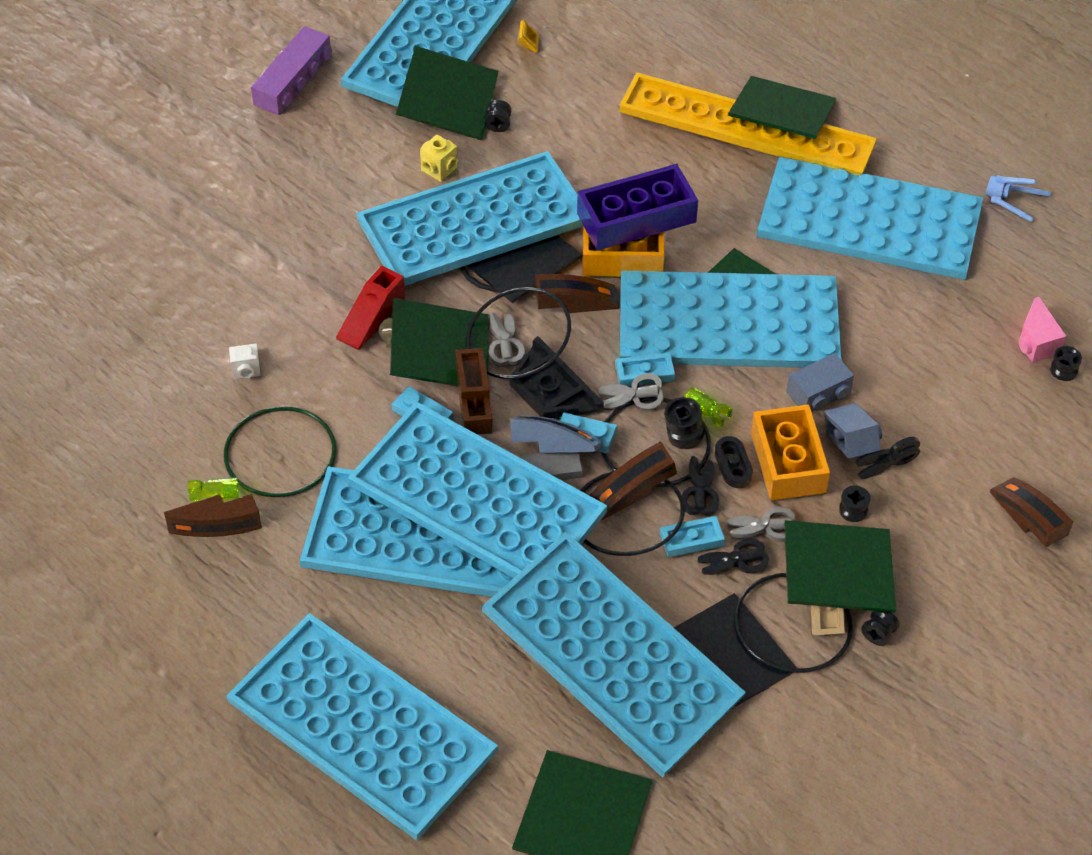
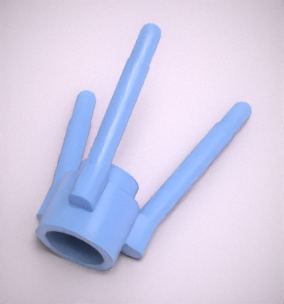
M997 175V177L991 176L986 196L992 197L991 203L999 204L1032 222L1034 220L1033 217L1005 202L1002 198H1008L1011 190L1048 197L1051 196V192L1013 185L1036 184L1037 181L1035 179Z

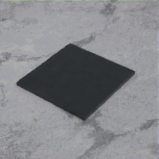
M556 235L466 266L496 291L502 293L515 288H535V275L557 274L582 258V254ZM530 291L516 292L504 297L513 303Z
M735 593L674 627L746 692L744 697L733 708L792 674V672H785L767 666L756 659L743 646L736 632L734 622L735 608L739 600ZM742 603L739 611V626L748 645L758 655L774 664L788 668H797Z

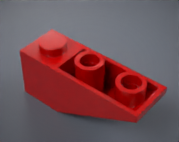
M381 265L365 283L340 328L336 339L360 350L380 327V324L391 315L393 298L405 299L404 276Z

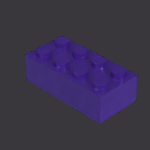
M678 164L577 192V215L597 251L697 222L698 199Z

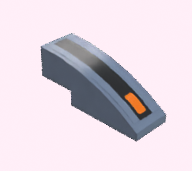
M518 415L510 419L512 442H539L540 453L595 452L603 447V441L589 432L566 422L530 415Z

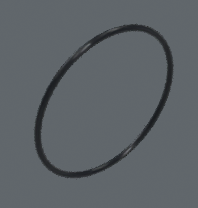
M515 288L491 298L477 311L467 330V349H471V331L483 310L499 298L512 293L533 291L548 295L560 304L567 318V332L564 342L558 352L544 365L519 375H501L487 370V375L500 379L528 377L544 370L560 356L569 341L571 317L566 305L559 297L540 288Z
M646 397L639 399L641 402L656 401L658 397ZM664 398L663 402L666 403L672 401V399ZM632 400L628 404L616 408L606 418L605 422L609 423L619 411L635 404ZM703 420L707 447L704 458L699 464L700 470L706 463L711 449L710 433ZM601 452L608 466L613 471L617 470V468L609 460L607 454ZM689 474L671 482L674 485L690 479ZM659 483L653 487H667L669 485Z
M614 471L604 473L592 479L580 491L585 492L591 485L610 476ZM668 479L663 481L676 493L681 511L679 521L674 530L659 543L642 550L629 552L603 549L592 544L587 539L584 540V543L594 550L614 556H634L661 547L678 532L684 520L685 504L680 491Z
M786 573L768 575L755 581L745 589L735 608V628L743 646L760 662L785 672L807 673L821 670L833 664L848 648L852 638L853 623L849 609L843 608L848 621L846 642L838 654L829 661L810 668H788L764 659L748 645L742 635L739 626L740 607L746 595L754 587L770 579L786 577Z

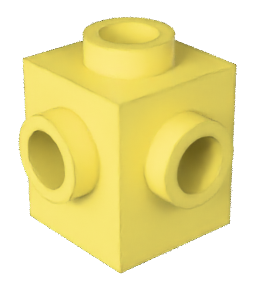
M435 135L420 148L421 171L442 182L458 168L457 146L450 140Z

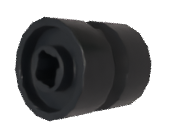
M690 397L673 399L665 407L664 412L668 439L673 446L679 449L694 448L700 444L704 436L700 405Z

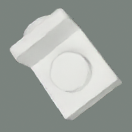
M257 344L229 347L233 380L261 376Z

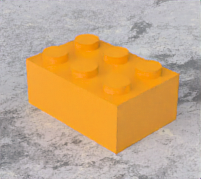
M583 226V276L621 277V271L663 272L664 232L597 251Z
M809 404L753 412L751 436L770 501L827 493L830 470Z

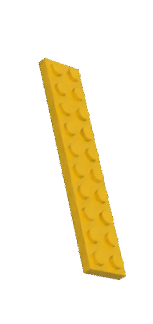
M641 73L635 74L619 105V112L770 155L819 164L834 169H843L848 173L859 176L865 172L877 141L875 137L823 124L817 138L813 139L728 116V112L736 99Z

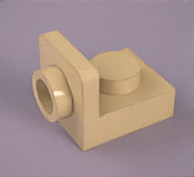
M811 606L813 635L845 633L843 608Z

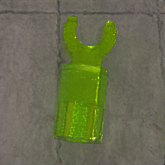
M691 387L684 395V397L696 400L700 405L702 415L710 417L716 426L723 427L725 418L720 416L721 414L729 418L732 416L733 409L731 406L716 403L715 399L694 387Z
M238 478L208 479V482L190 480L187 486L189 501L196 502L218 494L221 495L222 500L239 498Z

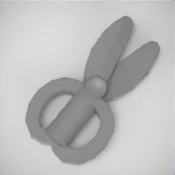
M491 313V330L498 340L492 342L489 346L490 360L498 366L519 364L525 354V349L519 340L514 339L515 322L512 315L507 314L505 316L503 327L497 314ZM511 346L516 347L519 351L515 357H513ZM498 348H501L502 359L497 358L495 355V351Z
M644 373L637 376L632 382V388L621 384H609L598 388V394L614 396L603 401L604 409L622 407L633 400L637 407L643 410H651L659 407L664 400V395L661 391L662 380L652 373ZM651 379L656 383V385L638 387L639 383L644 380ZM658 396L655 402L649 404L642 403L639 399Z
M774 507L766 511L764 517L760 519L750 516L733 517L728 519L727 525L740 528L731 530L729 535L735 538H746L766 533L770 539L782 542L785 541V533H776L773 530H785V520L795 521V514L788 508ZM775 515H784V516H787V517H788V518L770 519L772 516H775Z

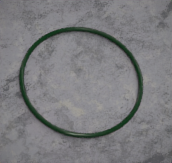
M288 406L266 408L247 416L233 428L225 443L224 463L229 475L245 490L266 497L292 496L312 488L325 477L327 467L312 483L294 491L268 493L253 489L241 482L232 472L228 461V448L237 430L250 419L272 411H295L314 418L326 429L332 444V454L327 467H332L336 455V442L331 429L321 418L307 410Z

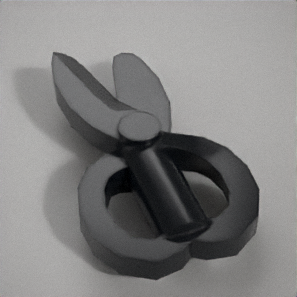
M907 437L896 442L890 449H882L856 459L858 467L873 464L858 473L859 477L867 479L885 471L892 465H903L912 461L920 454L919 439Z
M692 456L690 459L689 478L693 486L688 487L682 494L685 512L690 515L701 514L710 516L715 514L718 509L719 496L714 489L710 488L715 471L713 461L711 460L706 461L701 474L698 459L695 456ZM690 495H695L694 507L689 506L687 502ZM706 495L710 496L713 500L712 505L707 508Z
M748 538L738 541L731 553H706L699 556L697 562L713 563L702 569L704 575L723 573L733 567H737L745 573L755 574L767 568L769 557L764 552L765 547L761 541ZM748 546H753L757 548L753 550L740 552V549ZM758 560L762 561L760 564L754 566L745 564L748 562Z

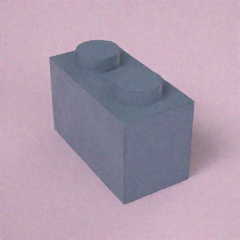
M833 353L789 374L786 392L797 406L809 404L811 412L814 410L818 411L827 404L837 399H843L851 393L854 374L836 353Z
M856 403L824 411L826 436L848 459L880 451L882 429L879 423L875 422Z

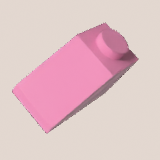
M1040 297L1034 298L1019 338L1021 351L1024 354L1026 353L1032 363L1054 356L1055 351L1064 345L1066 335Z

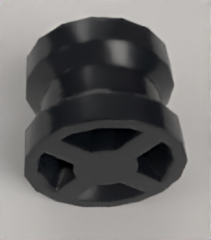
M503 100L489 102L485 117L486 127L493 132H504L510 126L511 106Z
M1071 346L1059 347L1055 351L1051 363V374L1062 381L1074 379L1078 374L1082 361L1081 353Z
M858 485L845 488L839 505L840 515L850 522H859L865 519L871 500L869 492Z
M872 611L871 619L865 621L861 627L862 634L871 643L885 646L890 640V634L896 632L899 628V620L892 612Z

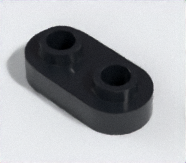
M733 436L720 438L715 445V458L724 481L733 488L748 486L752 480L753 468L743 443Z

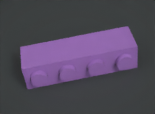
M304 26L251 86L253 105L280 115L285 107L291 104L292 99L297 93L304 89L309 79L317 74L321 65L331 57L330 36Z

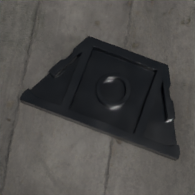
M537 336L534 338L533 346L528 354H524L520 360V366L515 368L511 375L533 371L548 362L556 353ZM560 357L547 368L534 375L520 379H509V385L541 417L559 418L562 417L563 412L579 415L599 412L604 409V402Z

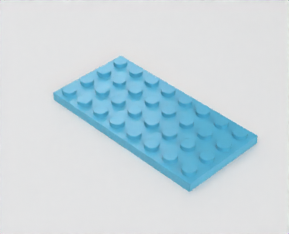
M403 0L341 78V87L398 107L415 46L472 62L517 0Z
M548 151L356 213L357 221L382 265L404 276L405 286L583 227L577 215V193Z
M779 156L757 229V237L966 280L983 197L864 173L859 176L848 173L843 169H834Z
M621 271L620 358L670 353L672 363L681 365L804 368L833 353H836L841 359L836 276Z
M415 402L348 476V485L512 578L518 575L564 532H567L579 544H582L607 513L606 504L418 402Z
M327 467L300 557V567L493 597L513 579L495 567L348 485V476L354 470Z
M564 532L482 607V612L662 778L746 693L567 532Z
M310 613L226 695L227 701L416 841L420 839L498 752V745Z

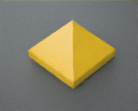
M522 20L520 22L517 44L536 53L538 51L539 33L526 21Z

